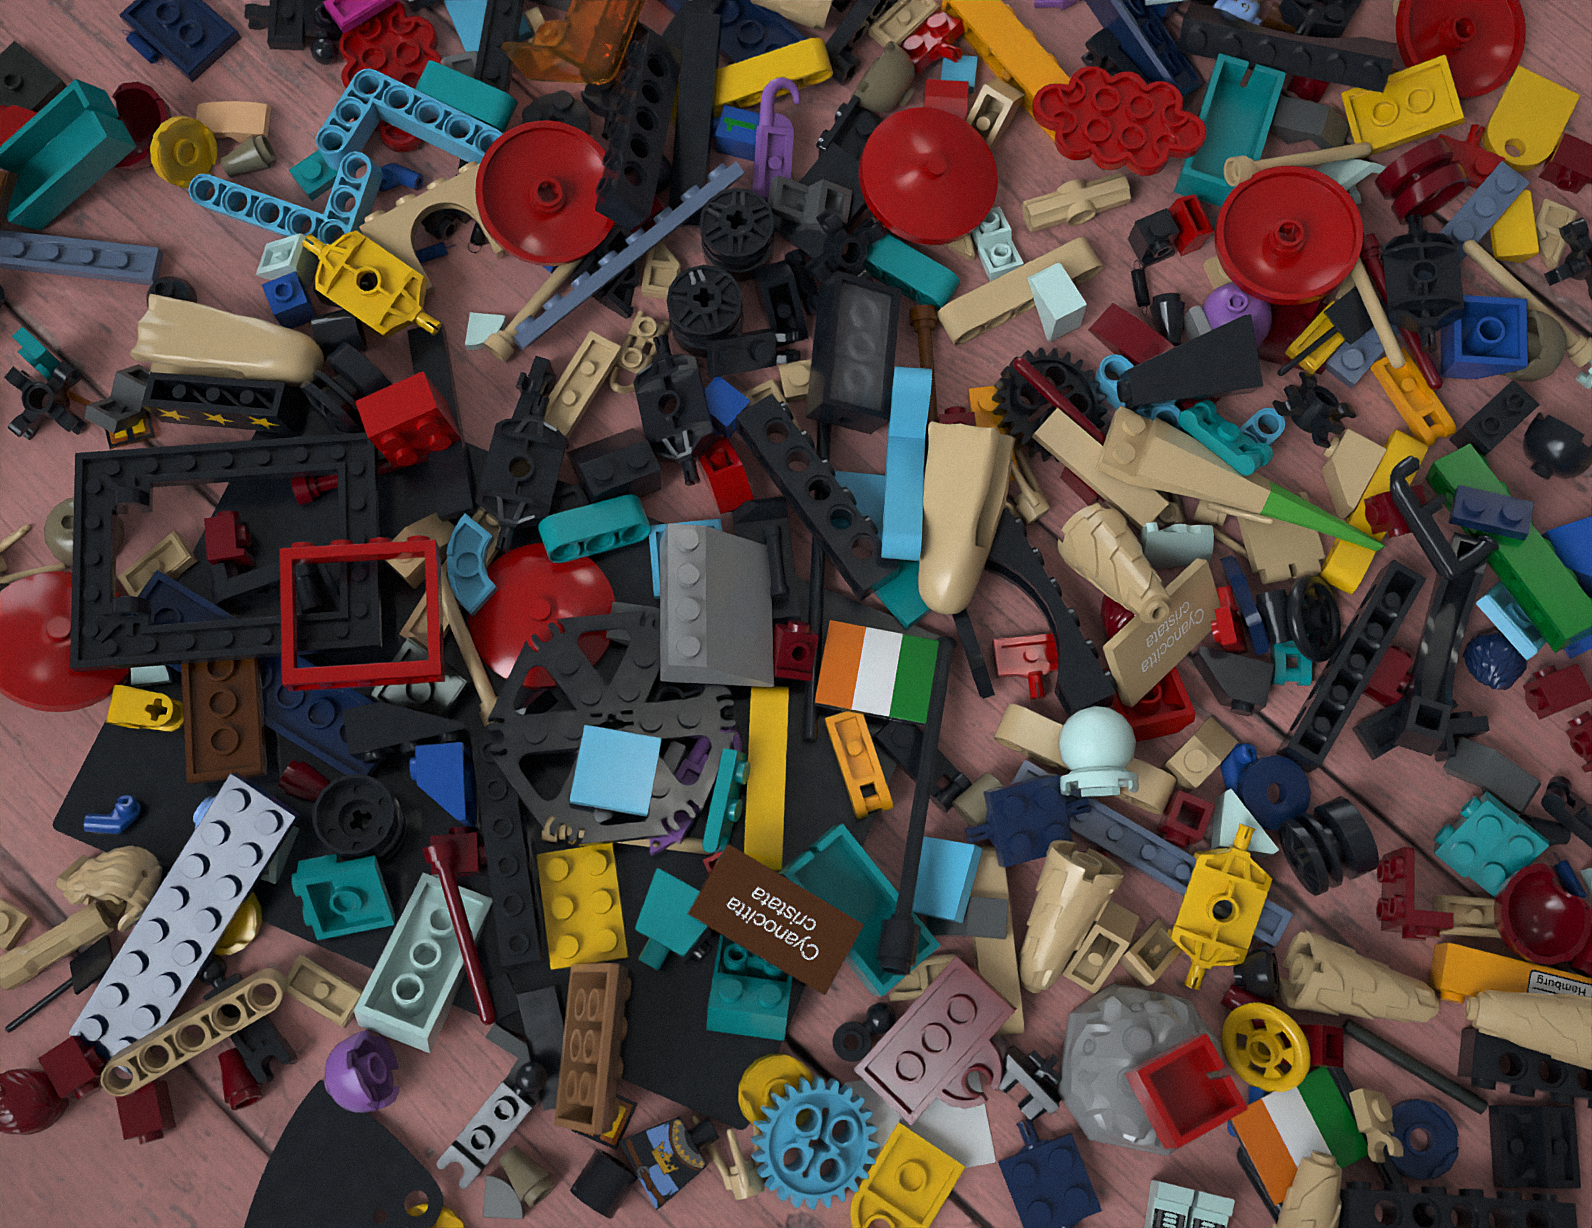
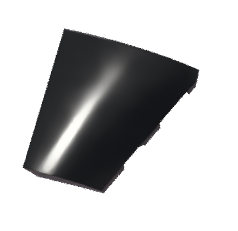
M615 223L601 245L584 258L569 278L574 281L586 271L590 276L602 268L598 262L614 249L619 254L629 246L626 240L633 233L620 224ZM643 256L592 297L626 319L629 318L634 310V307H631L634 288L638 286L640 276L638 264L643 259Z

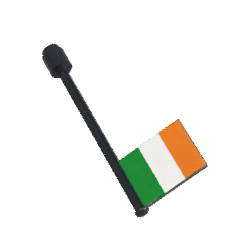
M830 620L814 705L925 726L895 914H891L890 919L882 920L876 955L880 971L906 976L910 974L911 967L916 964L921 927L914 923V918L911 914L953 648L957 647V642L950 636H940L936 640Z
M1318 1067L1308 1072L1302 1083L1294 1089L1281 1093L1276 1091L1270 1092L1247 1104L1248 1110L1228 1120L1271 1206H1276L1284 1201L1287 1188L1292 1187L1302 1157H1310L1312 1151H1320L1336 1157L1335 1164L1342 1169L1369 1155L1366 1133L1359 1132L1349 1095L1350 1092L1355 1090L1343 1068ZM1384 1147L1385 1162L1372 1161L1384 1184H1404ZM1415 1206L1413 1210V1217L1415 1222L1418 1224L1420 1221V1213Z

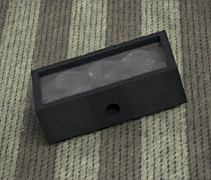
M838 270L819 287L805 418L870 435L889 421L901 289Z

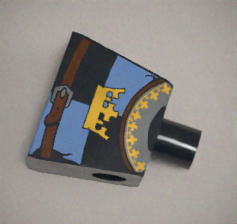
M680 1115L621 1140L619 1144L657 1210L707 1167L708 1162L701 1150L720 1139V1136L709 1117L689 1129Z

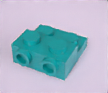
M1488 791L1479 799L1476 796L1469 799L1461 808L1459 813L1462 816L1453 826L1449 823L1445 824L1433 838L1436 842L1434 845L1435 855L1462 877L1466 878L1469 876L1494 898H1496L1503 881L1515 871L1529 866L1550 846L1549 840Z
M338 854L298 861L297 873L292 874V887L295 896L302 897L305 924L307 926L312 925L317 940L394 925L395 913L376 856L340 862Z

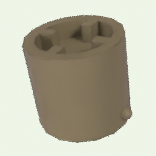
M985 772L952 802L953 807L969 827L985 824L987 806L983 791L1002 787L1003 785L990 773Z

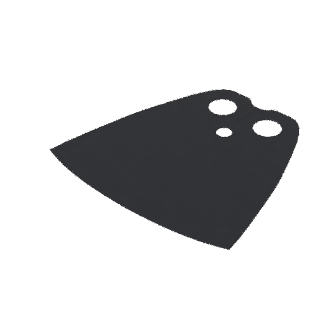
M319 1080L303 1099L276 1144L256 1189L244 1228H429L437 1222L443 1208L444 1199L441 1189L432 1175L391 1132L369 1114L347 1111L339 1106L327 1092L324 1082ZM415 1190L424 1192L429 1201L426 1212L418 1217L410 1216L404 1208L406 1196ZM378 1209H383L387 1213V1219L381 1224L376 1223L373 1218L375 1211Z

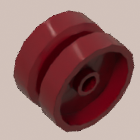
M1438 137L1414 147L1389 164L1376 178L1375 186L1382 197L1387 200L1395 199L1391 206V211L1400 225H1408L1407 217L1414 214L1415 219L1416 214H1421L1423 218L1431 215L1455 199L1469 185L1470 178L1462 165L1456 163L1449 164L1453 158V152L1444 138Z

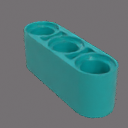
M434 61L427 62L415 87V90L498 129L502 134L505 132L518 104V101L509 94Z
M887 233L880 240L866 246L867 257L863 265L871 277L885 285L901 289L902 295L919 305L936 306L938 312L949 302L960 285V279L954 272Z
M631 494L550 515L543 519L538 526L548 558L554 563H564L637 543L647 538L652 530L640 498Z

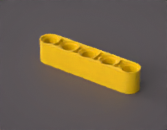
M818 37L806 39L718 69L714 118L721 116L724 105L743 109L761 103L764 87L775 78L785 77L792 80L799 90L829 79L833 75L824 40ZM680 82L677 83L671 112V120L674 127H676ZM785 88L779 89L775 98L791 92Z
M1397 429L1391 433L1383 447L1387 450L1355 509L1345 520L1347 524L1380 542L1383 540L1386 532L1372 534L1371 526L1365 517L1366 507L1364 499L1390 491V474L1392 469L1408 456L1418 458L1420 466L1429 447ZM1417 471L1405 478L1409 486ZM1336 538L1321 566V573H1318L1317 576L1337 589L1352 595L1362 581L1376 551Z
M751 686L748 748L750 773L747 780L744 853L773 871H780L783 859L789 687Z

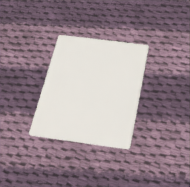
M973 1071L968 1075V1083L975 1091L982 1092L978 1071ZM864 1080L844 1083V1085L846 1084L853 1089L851 1097L858 1094L865 1100L860 1109L868 1108L873 1113L865 1122L872 1123L878 1128L876 1132L868 1135L870 1139L879 1144V1147L868 1150L867 1154L873 1159L877 1157L897 1122H900L964 1165L965 1168L990 1164L996 1161L985 1103L977 1107L963 1109L949 1106L936 1097L910 1126ZM864 1164L862 1169L867 1173L872 1164Z

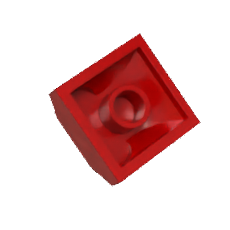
M1176 666L1133 707L1122 704L1117 690H1115L1116 694L1113 704L1110 706L1112 710L1123 715L1131 725L1136 742L1178 733L1194 722L1196 715Z

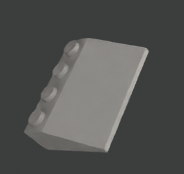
M667 524L660 541V681L773 687L772 599L770 597L771 577L767 545L707 526Z

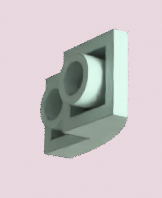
M1000 206L992 208L982 223L971 232L976 250L990 282L1024 265L1012 242V230Z

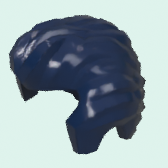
M1500 630L1491 631L1483 635L1478 634L1475 638H1471L1462 656L1465 658L1469 673L1479 683H1483V685L1490 686L1496 690H1507L1512 687L1518 678L1523 675L1528 664L1527 660Z

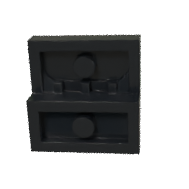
M1488 1105L1493 1182L1495 1187L1581 1188L1575 1107Z

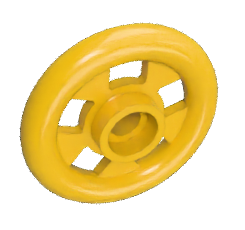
M1248 1003L1237 1007L1227 1016L1221 1032L1222 1047L1227 1061L1239 1077L1251 1086L1259 1087L1266 1092H1286L1302 1083L1310 1068V1049L1301 1028L1289 1015L1268 1004ZM1251 1019H1263L1266 1028L1254 1029ZM1283 1031L1292 1046L1286 1048L1277 1033ZM1238 1033L1247 1036L1246 1048L1238 1046ZM1283 1059L1292 1066L1291 1070L1286 1074L1277 1067ZM1251 1062L1259 1067H1266L1265 1073L1262 1074L1250 1066Z

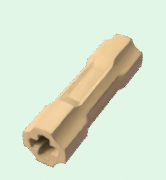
M94 901L69 916L60 925L24 946L16 947L0 957V986L4 990L12 991L36 977L40 971L58 960L114 931L115 925L110 915L102 909L100 903Z

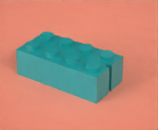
M1219 53L1210 73L1197 114L1206 127V139L1201 150L1196 155L1183 159L1173 193L1183 196L1196 194L1198 200L1222 207L1227 196L1236 187L1230 186L1226 182L1224 164L1228 158L1242 155L1253 159V161L1260 160L1285 79V72L1256 64L1246 86L1242 87L1239 85L1249 62Z
M75 79L0 146V167L19 175L6 213L10 223L39 231L42 230L137 147L123 121L116 119L119 117V114L106 90Z
M844 824L834 825L808 847L810 851L801 852L782 868L778 874L864 924L845 958V962L872 995L883 997L905 977L880 971L878 969L879 961L876 959L882 920L890 919L891 914H895L898 892ZM913 910L911 916L914 918V923L921 927L916 964L911 967L910 972L941 946Z

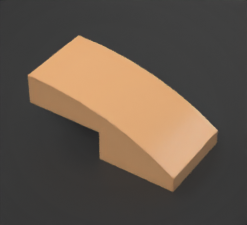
M245 101L208 102L198 104L196 119L212 130L215 139L232 137L238 143H243L252 135L258 137L263 134L268 138L271 107L265 103Z

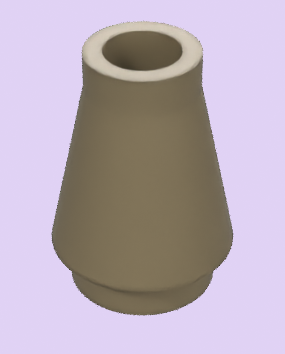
M263 134L258 137L252 135L228 155L220 158V162L226 174L231 178L238 174L269 168L271 166L270 163L276 160V155L271 144Z
M517 1145L505 1152L498 1161L504 1168L521 1203L526 1201L530 1207H534L546 1198L555 1187V1184L550 1180L552 1174L524 1154Z

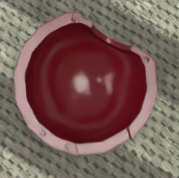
M141 82L122 83L112 96L119 117L116 119L123 121L137 147L117 163L114 168L124 171L148 168L152 166L150 146L153 135L163 122L172 117L170 107L151 86Z
M1544 863L1523 867L1502 882L1493 906L1494 924L1504 943L1516 955L1530 962L1552 965L1563 961H1570L1584 949L1591 933L1592 911L1590 906L1580 896H1574L1562 890L1553 879L1557 874Z

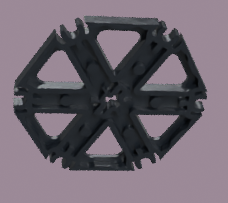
M645 611L557 619V623L565 632L563 634H560L559 628L554 623H549L548 630L553 635V638L548 642H543L534 633L531 636L532 643L538 652L528 645L527 640L525 641L488 718V723L504 721V724L492 723L488 725L489 734L500 733L504 736V740L500 744L489 745L490 753L497 755L507 752L503 756H491L492 761L543 831L550 818L554 817L555 819L550 825V835L555 836L560 826L567 825L572 829L568 839V843L572 845L579 837V830L585 831L579 847L670 837V833L664 829L663 821H666L668 828L672 832H678L680 828L674 821V815L682 812L693 821L696 817L695 811L688 805V802L692 803L701 813L717 777L723 748L729 749L736 731L730 733L720 731V729L724 731L732 730L736 726V720L726 721L720 717L722 710L733 709L734 702L729 699L717 702V699L731 698L732 696L725 685L704 684V692L697 698L646 703L660 672V631H656L652 627L656 616L654 613L647 616L645 626H640V622L645 616ZM621 629L629 634L630 644L610 687L606 685L578 647V638L583 633ZM534 667H543L575 710L521 715L514 709V701L528 672ZM624 712H632V713H633V714H624V715H621V714L624 713ZM594 715H601V716H602V717H594V718H591V716H594ZM611 717L616 718L618 724L627 725L624 728L618 729V731L662 738L661 742L707 738L711 743L710 754L697 782L689 786L681 784L662 758L658 756L648 817L641 822L616 825L599 824L594 816L597 810L595 807L570 803L579 753L559 796L550 801L542 799L519 768L521 758L524 756L580 751L584 725L602 727L608 724V718Z

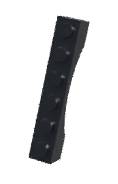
M1190 3L1183 18L1176 51L1217 59L1219 53L1248 61V66L1252 67L1258 64L1285 72L1286 74L1384 93L1397 43L1367 37L1321 38L1289 34L1250 23L1222 9Z
M1008 508L1003 509L984 570L998 575L1018 587L1035 603L1045 617L1053 634L1058 655V676L1054 693L1067 716L1071 717L1079 710L1092 706L1106 708L1111 706L1115 698V690H1117L1114 677L1109 670L1103 671L1098 663L1099 655L1094 643L1090 638L1084 639L1079 630L1080 621L1076 612L1071 607L1066 608L1060 598L1062 597L1060 585L1054 577H1048L1043 568L1045 563L1037 547L1031 548L1025 538L1027 537V531L1022 520L1019 517L1014 518Z
M1454 532L1448 543L1456 556L1459 557L1473 548L1479 541L1477 538ZM1488 557L1454 580H1445L1436 574L1394 745L1432 756L1444 742L1452 710L1453 683L1459 652L1469 616L1485 574Z

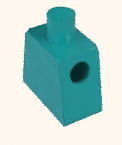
M657 868L635 927L637 932L649 938L638 960L658 971L669 951L685 958L709 928L687 915L699 891Z

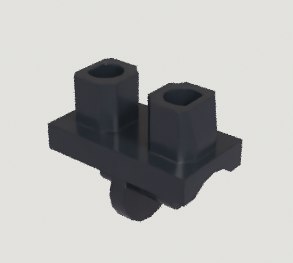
M1014 1045L1008 1049L1002 1058L1004 1070L999 1088L1006 1094L1018 1082L1026 1088L1029 1093L1019 1101L1018 1107L1030 1121L1040 1117L1046 1111L1052 1115L1060 1107L1059 1102L1062 1100L1054 1088L1062 1080V1077L1053 1069L1059 1058L1052 1053L1044 1059L1035 1049L1025 1057Z

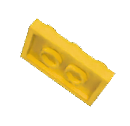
M1446 55L1389 75L1384 93L1356 87L1341 93L1354 143H1369L1372 151L1368 156L1465 123Z
M599 844L537 854L551 970L570 968L571 964H595L629 958L614 844Z

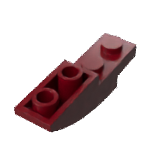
M1114 303L1110 304L1088 329L1113 354L1125 357L1134 366L1175 348L1172 343L1154 329ZM1221 397L1207 400H1210L1214 404H1216L1221 399ZM1200 401L1180 403L1175 405L1181 411H1184L1187 408L1193 407L1196 403Z

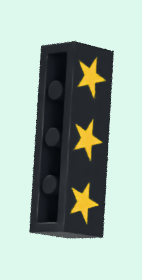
M150 372L142 406L163 423L295 434L303 400L283 382Z

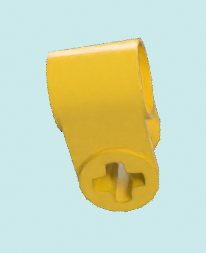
M114 685L106 723L134 729L146 728L174 732L184 725L183 703L162 693ZM167 710L166 715H160L161 711Z

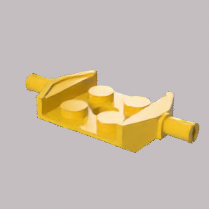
M357 230L344 234L331 245L328 243L327 245L311 233L306 238L314 245L303 240L302 247L317 255L320 260L315 275V289L387 339L411 324H418L433 336L438 331L429 324L434 325L438 329L441 328L442 323L428 315L423 309L428 280ZM366 273H375L378 278L376 287L370 291L362 290L360 287L362 276Z
M1239 823L1233 846L1230 845L1229 848L1195 851L1194 858L1197 860L1173 930L1168 929L1167 935L1191 957L1190 962L1192 964L1184 982V985L1189 988L1194 987L1195 990H1200L1206 968L1211 970L1212 966H1234L1243 963L1273 880L1250 858L1251 853L1247 851L1255 831L1253 827ZM1220 900H1229L1232 904V912L1225 919H1216L1213 916V907Z

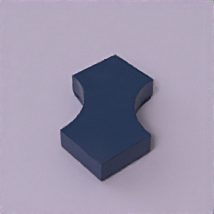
M1233 555L1220 559L1227 585L1232 586L1235 604L1238 607L1246 635L1256 655L1269 652L1270 645L1265 627L1252 598L1245 574Z

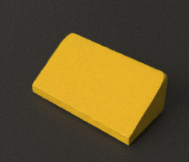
M1523 190L1490 228L1494 259L1523 263L1539 253L1530 190Z

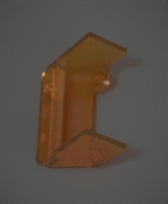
M571 0L564 20H550L541 24L534 35L532 43L503 42L501 48L529 81L605 84L611 81L620 69L645 0Z

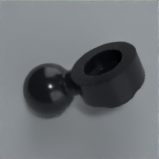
M878 1002L868 1008L863 1023L850 1021L839 1026L833 1035L832 1041L836 1054L848 1062H856L863 1059L871 1050L872 1035L875 1033H887L896 1023L894 1009L887 1003ZM852 1034L858 1038L859 1045L856 1049H849L845 1045L847 1035Z

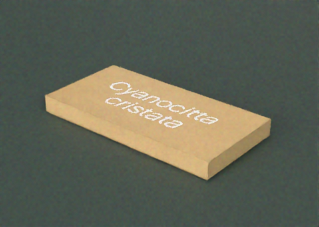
M1197 558L1165 588L1171 598L1172 605L1170 606L1168 616L1164 620L1157 623H1145L1135 616L1102 647L1112 676L1117 684V691L1122 704L1133 707L1212 631L1211 621L1216 620L1214 609L1220 608V603L1207 560Z

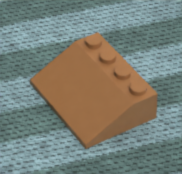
M571 964L554 1120L555 1126L603 1135L612 1131L613 1122L617 1120L619 1100L616 1097L617 1081L621 1079L623 1073V1060L620 1057L621 1041L624 1040L627 1033V1020L624 1017L625 1001L628 1000L631 993V980L628 977V968L620 964Z

